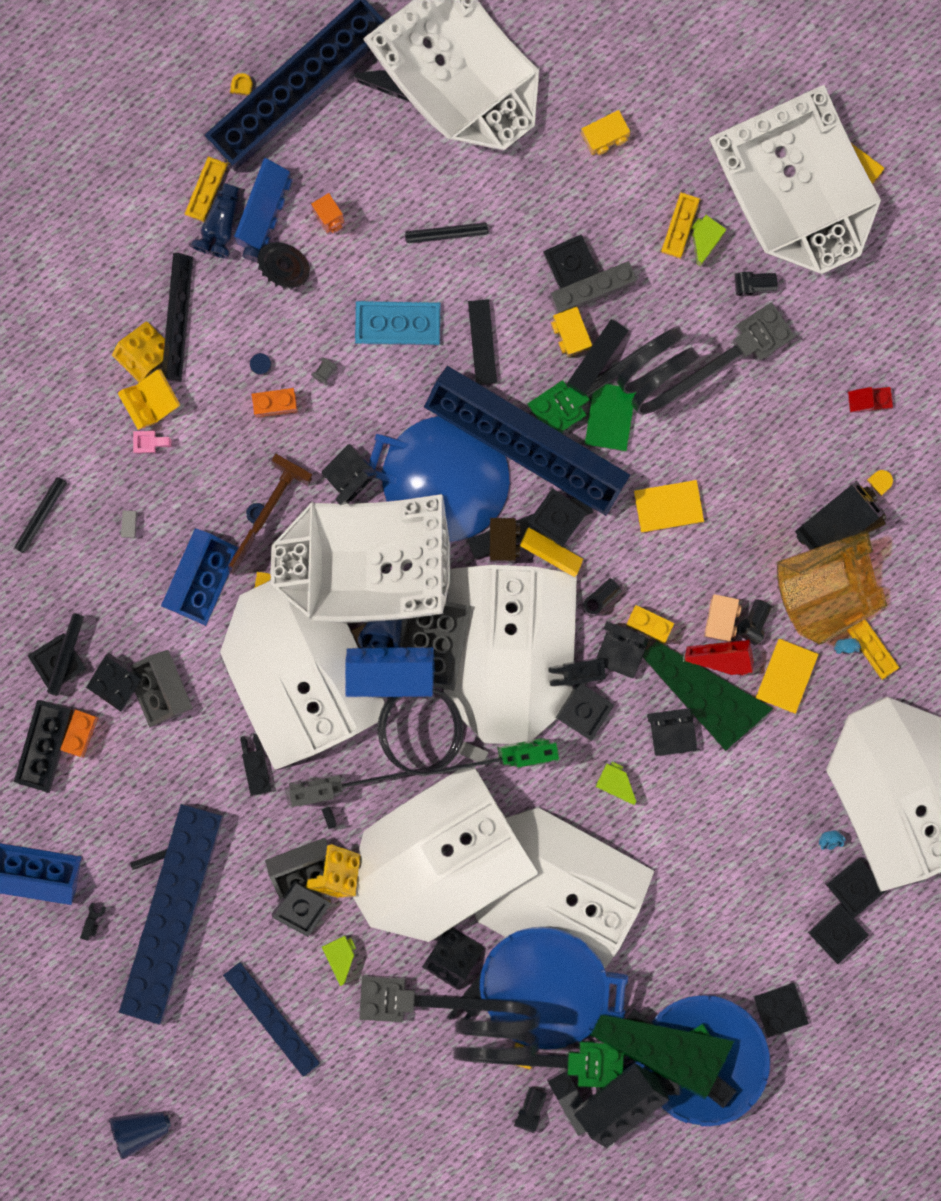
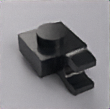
M95 903L90 904L89 914L80 939L89 941L92 937H96L99 925L96 924L97 918L105 914L106 906H102L101 911L96 913L94 911Z

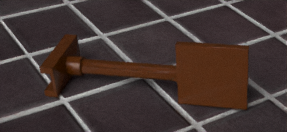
M276 453L271 460V465L283 473L279 478L278 485L253 524L252 529H250L229 563V574L234 575L254 542L255 535L265 524L286 487L290 486L293 479L307 486L312 480L311 473Z

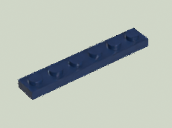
M241 962L223 975L302 1077L320 1064L315 1055Z

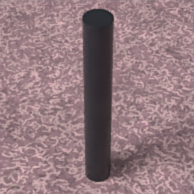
M167 849L130 862L132 870L164 859Z

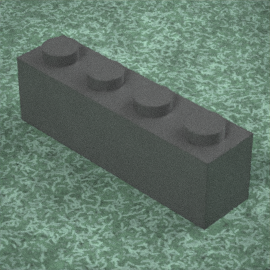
M627 261L551 292L550 299L556 314L574 307L580 308L634 286L637 279L630 262Z

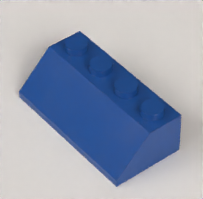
M264 158L234 236L237 245L244 248L251 247L261 250L263 246L270 243L271 238L268 237L270 229L274 230L278 218L275 216L278 209L282 210L285 203L283 195L285 190H290L293 179L290 178V171L267 158Z
M195 528L161 607L206 626L229 575V563L239 547Z
M347 648L345 696L433 697L435 668L433 648Z
M0 843V894L72 905L82 857Z

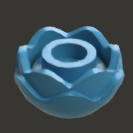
M856 638L839 639L834 646L836 654L859 652L861 648Z
M833 830L821 835L819 845H821L822 850L825 848L833 850L837 846L843 847L846 840L842 833Z

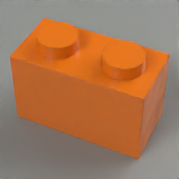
M330 193L311 203L313 213L326 234L330 231L335 233L343 227L341 225L344 223L343 214Z
M294 388L251 394L256 418L298 412Z
M75 709L60 750L84 758L99 717Z

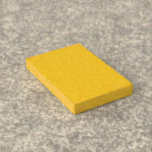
M697 480L634 491L641 533L704 522Z
M778 639L755 698L796 714L819 654Z

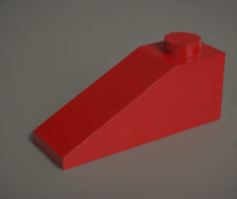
M750 640L687 646L685 661L730 675L753 673L754 658Z

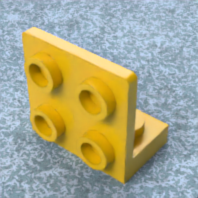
M146 321L117 343L112 356L138 382H141L150 375L155 367L163 362L165 339Z
M161 369L154 371L137 385L118 392L138 430L156 424L180 406Z
M332 844L328 845L323 876H317V879H308L307 888L336 898L355 897L360 854Z

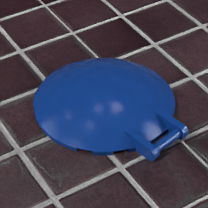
M439 416L415 423L397 439L380 434L375 435L374 440L376 442L368 463L374 470L376 469L383 444L390 445L382 471H376L378 475L375 477V479L383 481L386 501H399L442 494L450 542L468 539L477 535L490 525V518H496L501 512L507 499L510 483L509 467L503 454Z
M532 927L508 935L491 950L481 971L480 994L481 999L516 1001L536 1007L540 1011V1024L530 1032L539 1038L538 1049L565 1048L567 1045L577 1041L580 1042L590 1035L600 1015L625 1018V1009L623 1008L628 975L606 972L596 953L578 937L555 928ZM610 984H617L615 1007L608 1006ZM488 1011L491 1021L530 1019L528 1016L516 1013ZM514 1040V1041H516V1042H518V1043H520V1044H522V1045H525V1046L530 1045V1044H528V1043H526V1042H523V1041Z
M696 995L670 1004L654 1018L652 1023L657 1026L687 1032L703 1023L710 1036L735 1041L718 1074L720 1078L737 1091L726 1106L722 1108L710 1097L707 1096L706 1099H703L682 1088L681 1095H668L669 1101L661 1106L670 1116L684 1123L700 1126H717L741 1117L758 1101L768 1081L770 1053L762 1029L745 1009L721 997ZM637 1061L623 1066V1071H625L632 1064L637 1063L646 1070L655 1072Z

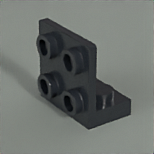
M351 444L346 445L321 472L339 492V495L335 498L339 505L351 503L378 475Z
M606 621L603 628L606 631V635L596 658H604L606 669L633 679L649 639L644 635Z
M692 708L647 714L648 722L651 724L656 756L690 752L698 749Z
M452 927L442 934L422 968L459 990L484 950V947Z

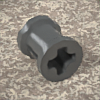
M323 357L321 364L315 372L311 373V376L322 384L327 385L328 378L338 367Z

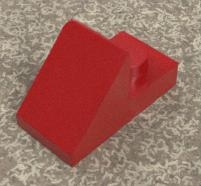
M872 387L848 391L850 413L893 408L891 387L873 389Z

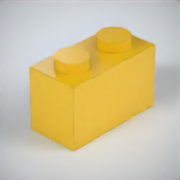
M617 110L581 128V135L591 155L596 153L602 155L609 150L608 147L614 144L619 146L627 142L630 130L620 111Z
M577 307L553 315V322L550 323L554 334L558 333L561 339L558 345L562 354L566 353L568 358L591 349L592 344Z
M635 605L625 626L664 644L674 623Z

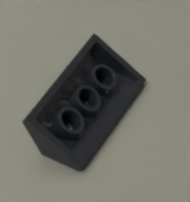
M37 700L14 783L50 793L62 752L60 749L72 717V709Z

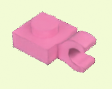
M133 431V453L135 454L156 453V447H171L170 437H156L155 431Z

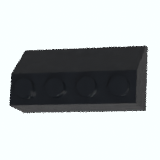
M634 1063L577 1107L573 1114L593 1141L608 1148L669 1101L665 1081L637 1063Z

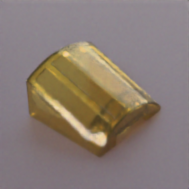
M862 532L777 561V581L780 595L789 619L799 635L822 645L887 606L883 588L877 585L869 553L873 552L868 532Z

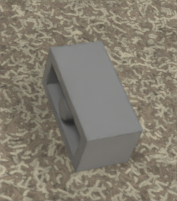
M123 510L121 537L136 539L137 512Z
M463 742L459 754L478 762L485 760L488 752Z

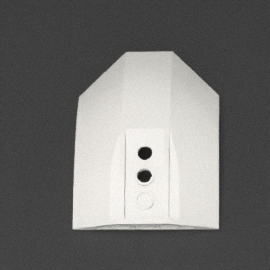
M412 0L363 38L403 94L425 119L446 138L505 150L534 127L539 68H536L506 37L478 0ZM424 38L430 40V49L423 45ZM439 54L444 57L445 64L443 66H439L436 63V55Z
M825 85L709 138L730 187L765 253L820 274L861 256L881 199L850 143ZM781 146L785 149L786 155L784 158H778L775 155L776 147ZM791 165L794 167L795 175L793 177H786L784 175L785 166Z
M442 494L399 501L344 505L314 503L312 501L272 545L270 585L310 620L369 622L443 614L450 584V540ZM407 563H413L410 570L403 571ZM391 564L392 570L387 574H383V566Z
M485 565L450 569L448 602L471 606L455 691L444 689V693L454 701L459 709L462 720L484 744L510 745L524 741L532 742L556 720L555 717L571 694L573 685L550 686L551 680L564 679L563 672L549 673L548 667L574 662L577 575L573 577L566 572L533 566ZM509 603H514L517 605L518 610L515 613H509L505 607ZM514 624L517 627V632L514 635H508L505 632L506 625Z
M270 581L239 596L220 653L249 719L274 770L315 755L376 724L385 702L382 697L345 696L347 648H358L347 622L310 620L272 587ZM303 681L310 685L309 692L305 694L300 693L297 688L298 684ZM309 702H317L319 710L315 713L309 712L307 709Z
M885 697L848 715L826 769L858 836L880 891L924 880L941 872V717ZM920 805H925V815L918 817L915 813L916 808ZM929 825H933L934 832L931 835L926 836L925 828Z
M471 767L460 769L381 818L363 832L358 852L360 854L356 895L353 898L370 927L430 942L539 873L476 768ZM463 833H470L472 835V842L469 845H463L460 842V837ZM445 844H450L454 848V853L450 857H445L441 852Z
M540 808L505 817L539 874L475 912L476 920L504 937L516 931L532 927H550L566 931L584 941L596 953L604 968H606L619 950L640 911L654 871ZM569 894H575L578 897L576 905H567L566 898ZM595 905L596 913L593 916H587L585 912L587 906Z

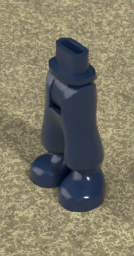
M223 183L222 189L218 191V195L215 197L209 214L202 225V238L194 239L191 242V248L208 255L211 253V255L218 258L228 259L230 252L226 248V244L232 236L233 221L239 197H237L238 187ZM216 237V243L211 248L212 241Z

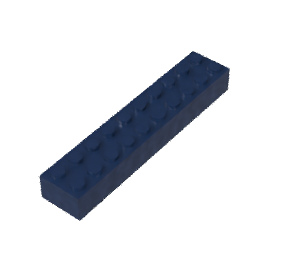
M354 0L204 135L206 141L235 172L371 50L363 38L385 22V20L367 0Z
M446 366L436 380L424 405V408L605 516L609 513L630 477L629 473L449 366Z
M186 804L180 805L118 1013L158 1025L163 1023L224 819L223 815Z

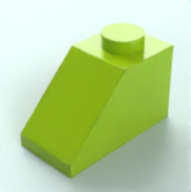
M707 215L703 219L698 218L692 226L694 229L692 239L697 265L700 267L726 232V228Z
M611 762L610 765L606 763L595 787L635 805L636 799L627 773L622 771L623 766L615 762Z
M346 935L322 946L323 952L340 986L345 984L355 955L353 950L357 949L352 938L347 939Z

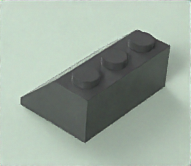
M169 650L150 655L129 666L143 676L135 690V694L149 728L193 709Z
M325 837L265 860L269 877L280 901L295 880L307 886L308 879H317V876H323L328 846Z

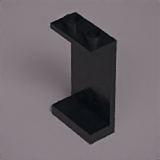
M856 480L794 532L797 534L798 541L809 548L812 558L823 564L884 513Z

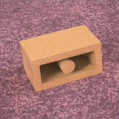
M712 595L704 633L705 638L730 642L731 638L735 639L737 626H734L735 617L739 618L741 612V605H738L739 599Z

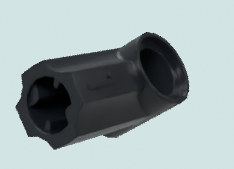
M735 273L736 296L777 292L778 282L776 273Z
M611 578L604 582L584 600L582 604L584 614L587 616L597 615L622 592L619 585ZM595 601L598 609L590 611L587 608V602Z
M755 599L747 619L742 620L737 626L738 635L745 640H750L752 645L759 644L765 636V631L762 628L772 606L767 602Z
M529 1086L514 1127L535 1134L541 1117L540 1112L546 1099V1092Z

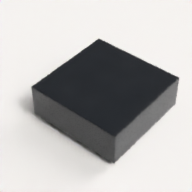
M331 807L321 809L328 829L337 827Z

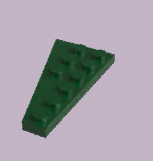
M658 641L654 642L644 652L642 658L686 708H692L694 717L725 751L773 710L772 707L703 667L685 661L684 656Z
M606 1015L599 1016L590 1033L594 1038L703 1099L707 1098L735 1042Z

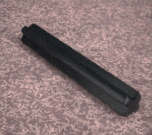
M484 222L406 231L405 239L406 243L487 235L488 224Z
M60 477L55 478L14 547L21 553L26 552L66 486L67 482Z
M72 614L47 689L48 694L59 695L84 620V616L80 614Z

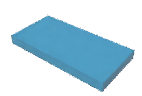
M356 301L355 344L440 345V303Z

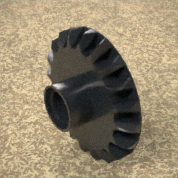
M282 242L266 244L257 255L256 263L259 264L258 270L262 271L263 277L268 278V282H274L275 287L280 285L283 290L287 287L292 290L295 287L299 288L301 285H304L309 278L310 267L308 261L299 250L289 244Z

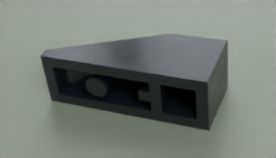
M386 70L358 72L353 76L356 83L410 102Z
M565 1068L547 1078V1082L577 1135L580 1136L586 1131L574 1116L573 1111L583 1104L584 1101Z

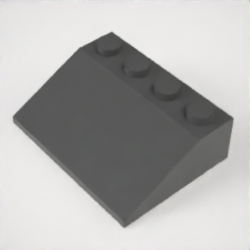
M445 601L443 614L406 618L402 621L400 648H433L435 666L434 688L455 691L471 606Z

